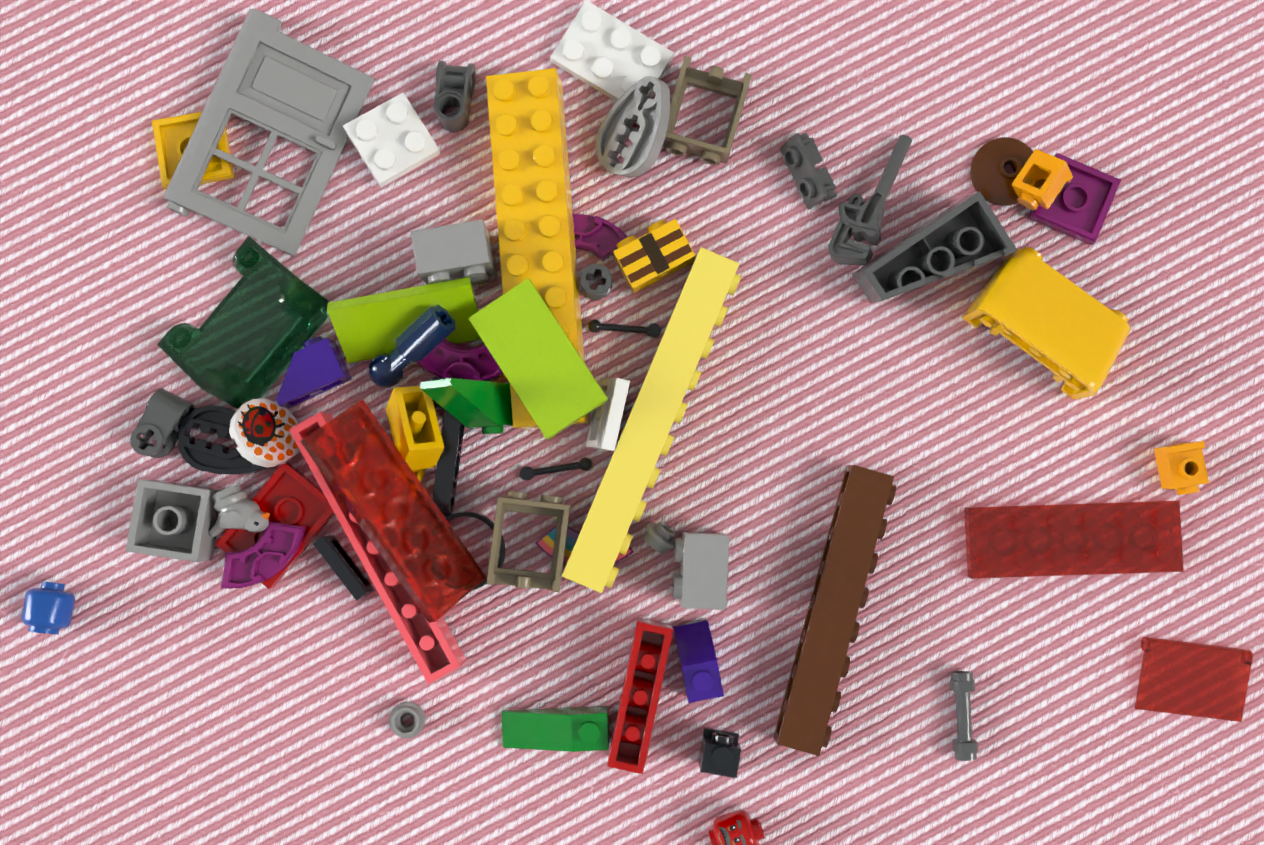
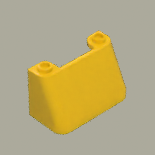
M1016 248L1018 251L1006 256L962 318L975 328L981 322L987 327H992L989 331L994 336L1001 334L1055 373L1052 377L1057 382L1065 380V384L1060 390L1072 399L1076 400L1094 396L1104 383L1131 330L1127 323L1129 319L1122 312L1107 308L1042 261V255L1033 248Z

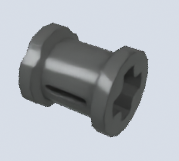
M591 264L583 269L580 283L586 297L599 301L609 296L612 290L610 271L601 264ZM597 275L602 276V283L605 285H598L596 290L591 289V283L588 280H595Z

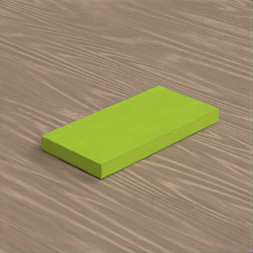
M470 277L334 301L327 304V312L347 363L370 360L384 353L390 354L397 347L396 339L431 306L436 307L439 305L443 307L455 320L456 329L445 338L448 341L457 344L481 339L468 319L479 311Z
M529 278L468 318L547 440L609 400Z

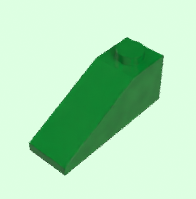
M456 378L420 382L423 392L467 428H482V435L503 434V427L513 426L510 383Z
M608 706L502 710L503 748L568 752L609 750Z

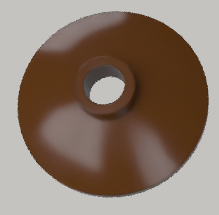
M1009 137L996 138L985 143L974 155L970 167L971 181L977 192L980 191L986 201L995 205L1011 206L1018 204L1017 199L1019 196H1017L1011 184L1032 155V149L1022 141ZM1004 164H1011L1014 168V173H1007L1004 170Z

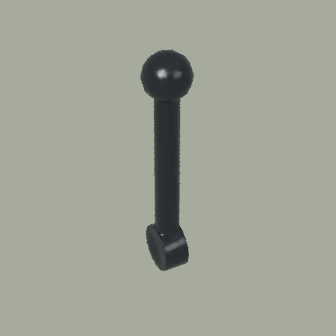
M594 319L588 324V329L592 333H598L600 330L645 333L651 338H656L661 332L660 326L655 323L644 327L604 324Z
M584 457L579 462L536 469L523 467L520 471V477L523 480H531L534 476L575 469L588 471L592 468V460Z

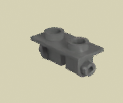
M796 133L779 148L783 155L784 163L789 168L797 185L798 193L803 198L808 210L812 209L822 200L826 202L837 196L834 191L837 187L827 167L816 170L814 166L821 163L823 159L813 137L809 138L807 133L802 135Z

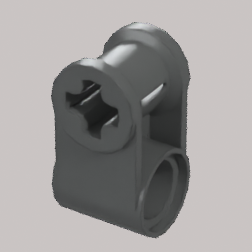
M442 60L438 62L434 110L441 126L446 131L459 132L468 125L476 82L475 64L469 63L467 67L447 65ZM450 107L460 108L459 112L454 116L444 115L445 111Z
M159 388L149 399L145 412L131 434L130 442L133 450L140 455L154 458H163L169 455L178 440V432L183 420L195 410V405L163 388ZM151 436H153V439L157 441L154 447L153 444L149 442Z

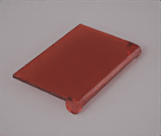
M1143 637L1141 639V649L1144 651L1135 709L1242 722L1253 659L1251 650Z

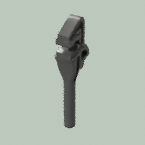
M899 136L874 194L864 202L862 195L853 194L848 203L840 202V221L828 245L829 254L835 263L840 265H868L872 259L873 252L871 246L865 243H856L854 240L859 242L863 240L868 241L876 246L881 240L880 232L886 199L912 143V139L909 136Z

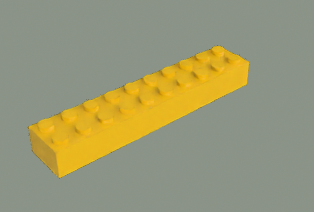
M556 68L486 76L503 295L529 278L585 362L562 81ZM510 384L513 428L520 430L539 428ZM589 413L572 425L590 424Z

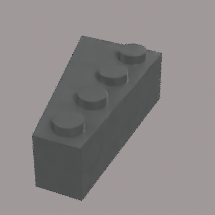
M978 191L959 200L877 256L868 265L858 269L852 276L869 302L874 303L949 277L1018 250L981 192Z

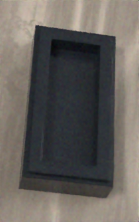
M334 535L323 536L313 544L356 601L365 598L374 591V587Z

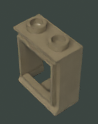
M684 56L670 105L668 129L663 146L666 147L668 152L675 155L685 156L686 153L700 156L699 159L702 162L710 165H719L720 162L727 164L752 74L745 73L743 82L723 77L724 69L718 66H711L709 73L690 68L691 58ZM687 85L736 98L723 147L673 133Z
M505 491V497H497L486 584H503L518 588H538L559 592L570 505L562 504L563 497L541 495V501L538 502L526 500L527 493ZM505 511L557 517L550 573L498 567Z

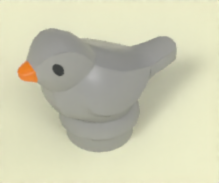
M239 485L225 488L212 496L215 503L213 507L219 513L216 524L209 531L211 537H216L225 529H246L250 532H261L268 527L270 514L260 511V507L255 501L248 500L246 492H242Z

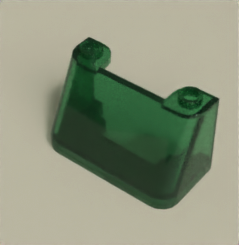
M250 236L241 244L233 257V266L243 277L198 329L189 323H180L173 326L157 344L202 390L237 409L252 399H261L290 364L294 352L303 348L302 344L312 338L329 316L327 312L329 301Z

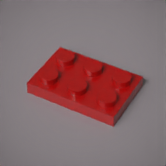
M289 462L281 464L252 499V501L259 505L260 511L270 514L269 522L306 527L302 543L293 559L278 574L262 582L268 589L276 586L335 515L323 491ZM227 529L215 545L225 553L240 552L253 546L262 537L265 530L250 532L246 529Z

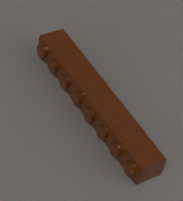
M846 465L773 736L778 745L820 756L822 747L826 748L829 744L832 728L828 726L831 712L836 713L840 704L841 692L837 691L840 677H846L850 666V657L846 656L850 642L855 643L859 632V622H856L859 608L863 609L867 602L869 589L865 587L868 573L873 574L878 560V554L874 553L877 539L882 540L887 527V519H883L886 505L890 506L896 493V485L892 484L894 479L892 475L856 465Z

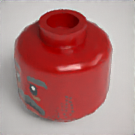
M744 809L717 817L713 822V829L709 830L712 845H760L759 840L765 838L758 817L751 819L748 812Z

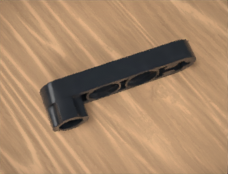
M433 377V378H432V380L447 379V378H441V377ZM433 400L435 409L444 410L441 432L444 449L437 462L432 498V515L447 517L452 515L465 426Z

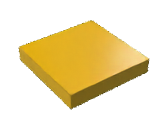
M202 112L152 120L162 188L165 190L171 181ZM225 128L216 148L230 154L227 129ZM213 155L199 185L235 179L232 164Z

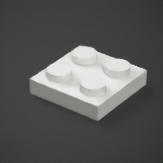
M404 92L343 125L344 131L380 188L440 155V149Z

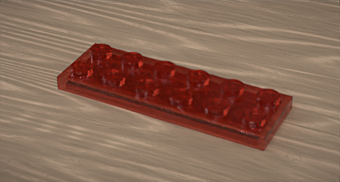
M363 399L300 441L429 623L436 622L487 578Z
M1180 501L964 508L968 578L971 579L1184 572Z

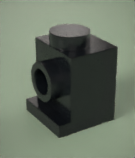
M704 728L698 761L700 772L737 778L741 747L738 743L739 733Z

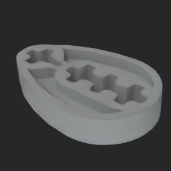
M652 76L642 78L629 87L607 113L597 133L596 153L602 166L609 172L628 178L637 177L647 172L657 160L665 140L670 116V90L665 82ZM650 89L656 93L654 99L648 96ZM634 122L640 125L638 132L632 128ZM626 138H629L632 142L630 148L624 144ZM619 153L624 158V162L622 164H620L619 160H617V156Z

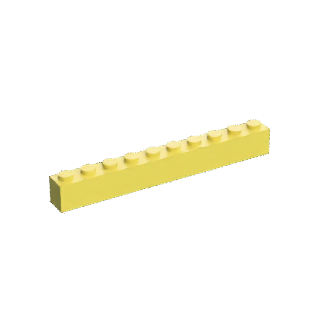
M700 247L562 577L600 593L603 592L605 586L612 588L619 568L613 565L618 554L625 555L629 548L633 535L627 532L632 520L639 522L647 502L641 500L646 487L653 489L661 469L656 468L655 465L659 455L667 456L672 445L674 436L669 435L673 422L680 424L688 404L682 402L687 389L694 391L700 378L701 372L696 370L700 357L707 359L715 340L709 338L713 326L720 327L725 318L728 307L723 306V302L727 293L734 295L741 276L736 274L740 263Z

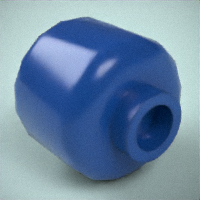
M42 581L41 588H32L26 592L21 621L29 626V632L59 634L60 629H65L70 625L75 596L71 592L64 591L65 584Z

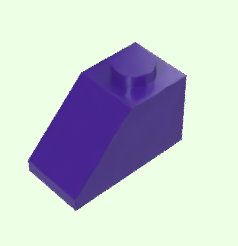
M322 336L307 340L302 344L303 349L294 352L276 399L279 406L289 409L352 380L336 342L329 338L323 339Z
M708 620L673 626L688 703L723 697L721 677Z

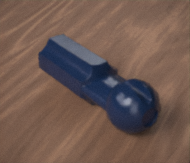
M439 305L436 307L431 306L396 339L397 347L390 354L384 353L373 358L369 365L371 381L377 386L385 388L397 385L403 377V369L410 362L421 361L456 329L455 320L449 315L448 311Z

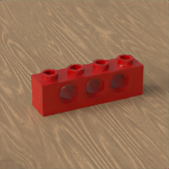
M637 617L608 754L607 767L639 774L644 772L673 634V626L671 624Z

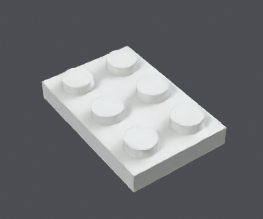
M586 0L550 56V61L614 101H617L629 87L646 76H652L660 80L674 58V52ZM650 89V91L648 92V96L651 95L653 90Z

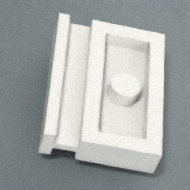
M600 378L599 385L609 400L593 410L586 447L615 451L630 381L620 378Z

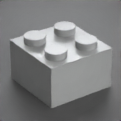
M483 219L411 231L417 274L426 284L470 277L472 285L489 282V277L498 276L491 234Z
M138 479L126 551L193 562L212 560L216 537H211L209 531L216 524L219 513L213 507L215 503L212 496L221 490L159 480Z
M682 531V539H675L674 560L681 562L680 574L673 575L674 599H679L681 608L726 610L729 535L724 533Z

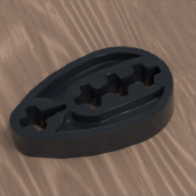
M217 405L203 406L188 414L180 426L178 432L180 453L189 465L198 470L215 474L242 475L272 468L251 463L242 457L235 448L230 449L228 453L229 449L226 445L214 444L211 448L212 442L197 439L195 442V438L190 436L191 430H197L200 426L202 433L215 434L217 430L218 437L231 439L229 433L230 420L235 414V410Z

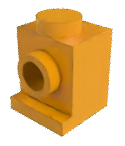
M1035 149L1011 185L1017 196H1019L1018 202L1024 207L1036 210L1038 206H1041L1048 210L1065 183H1069L1073 176L1066 161Z
M1204 441L1186 442L1154 448L1162 489H1176L1177 495L1200 492L1199 485L1209 483L1202 448H1205Z

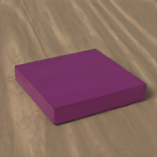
M1056 153L1054 157L1067 162L1073 178L1069 183H1065L1048 210L1038 206L1036 210H1030L1027 218L1092 245L1098 238L1121 179Z

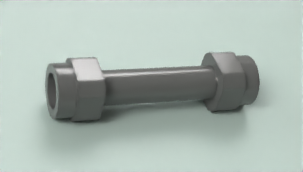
M952 671L950 690L956 694L958 738L953 739L955 759L960 761L977 760L978 745L977 741L972 739L970 692L975 691L973 672Z

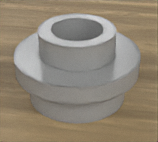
M663 522L658 524L648 523L646 526L647 531L643 535L647 544L661 554H665L668 549L673 550L675 548L674 531Z
M414 702L398 704L392 710L389 717L391 730L401 738H412L418 735L424 728L426 721L423 709ZM403 714H411L414 718V723L412 725L404 724L402 721Z

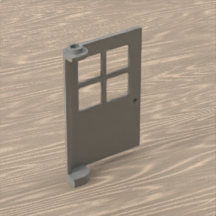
M249 9L163 199L169 202L166 208L187 217L189 211L201 214L295 257L349 137L344 131L343 125L359 116L375 78L281 33L282 22L259 10ZM232 114L271 132L256 166L216 148ZM278 136L317 154L302 187L263 170ZM213 155L252 173L237 207L197 190ZM259 177L299 194L284 228L244 211Z

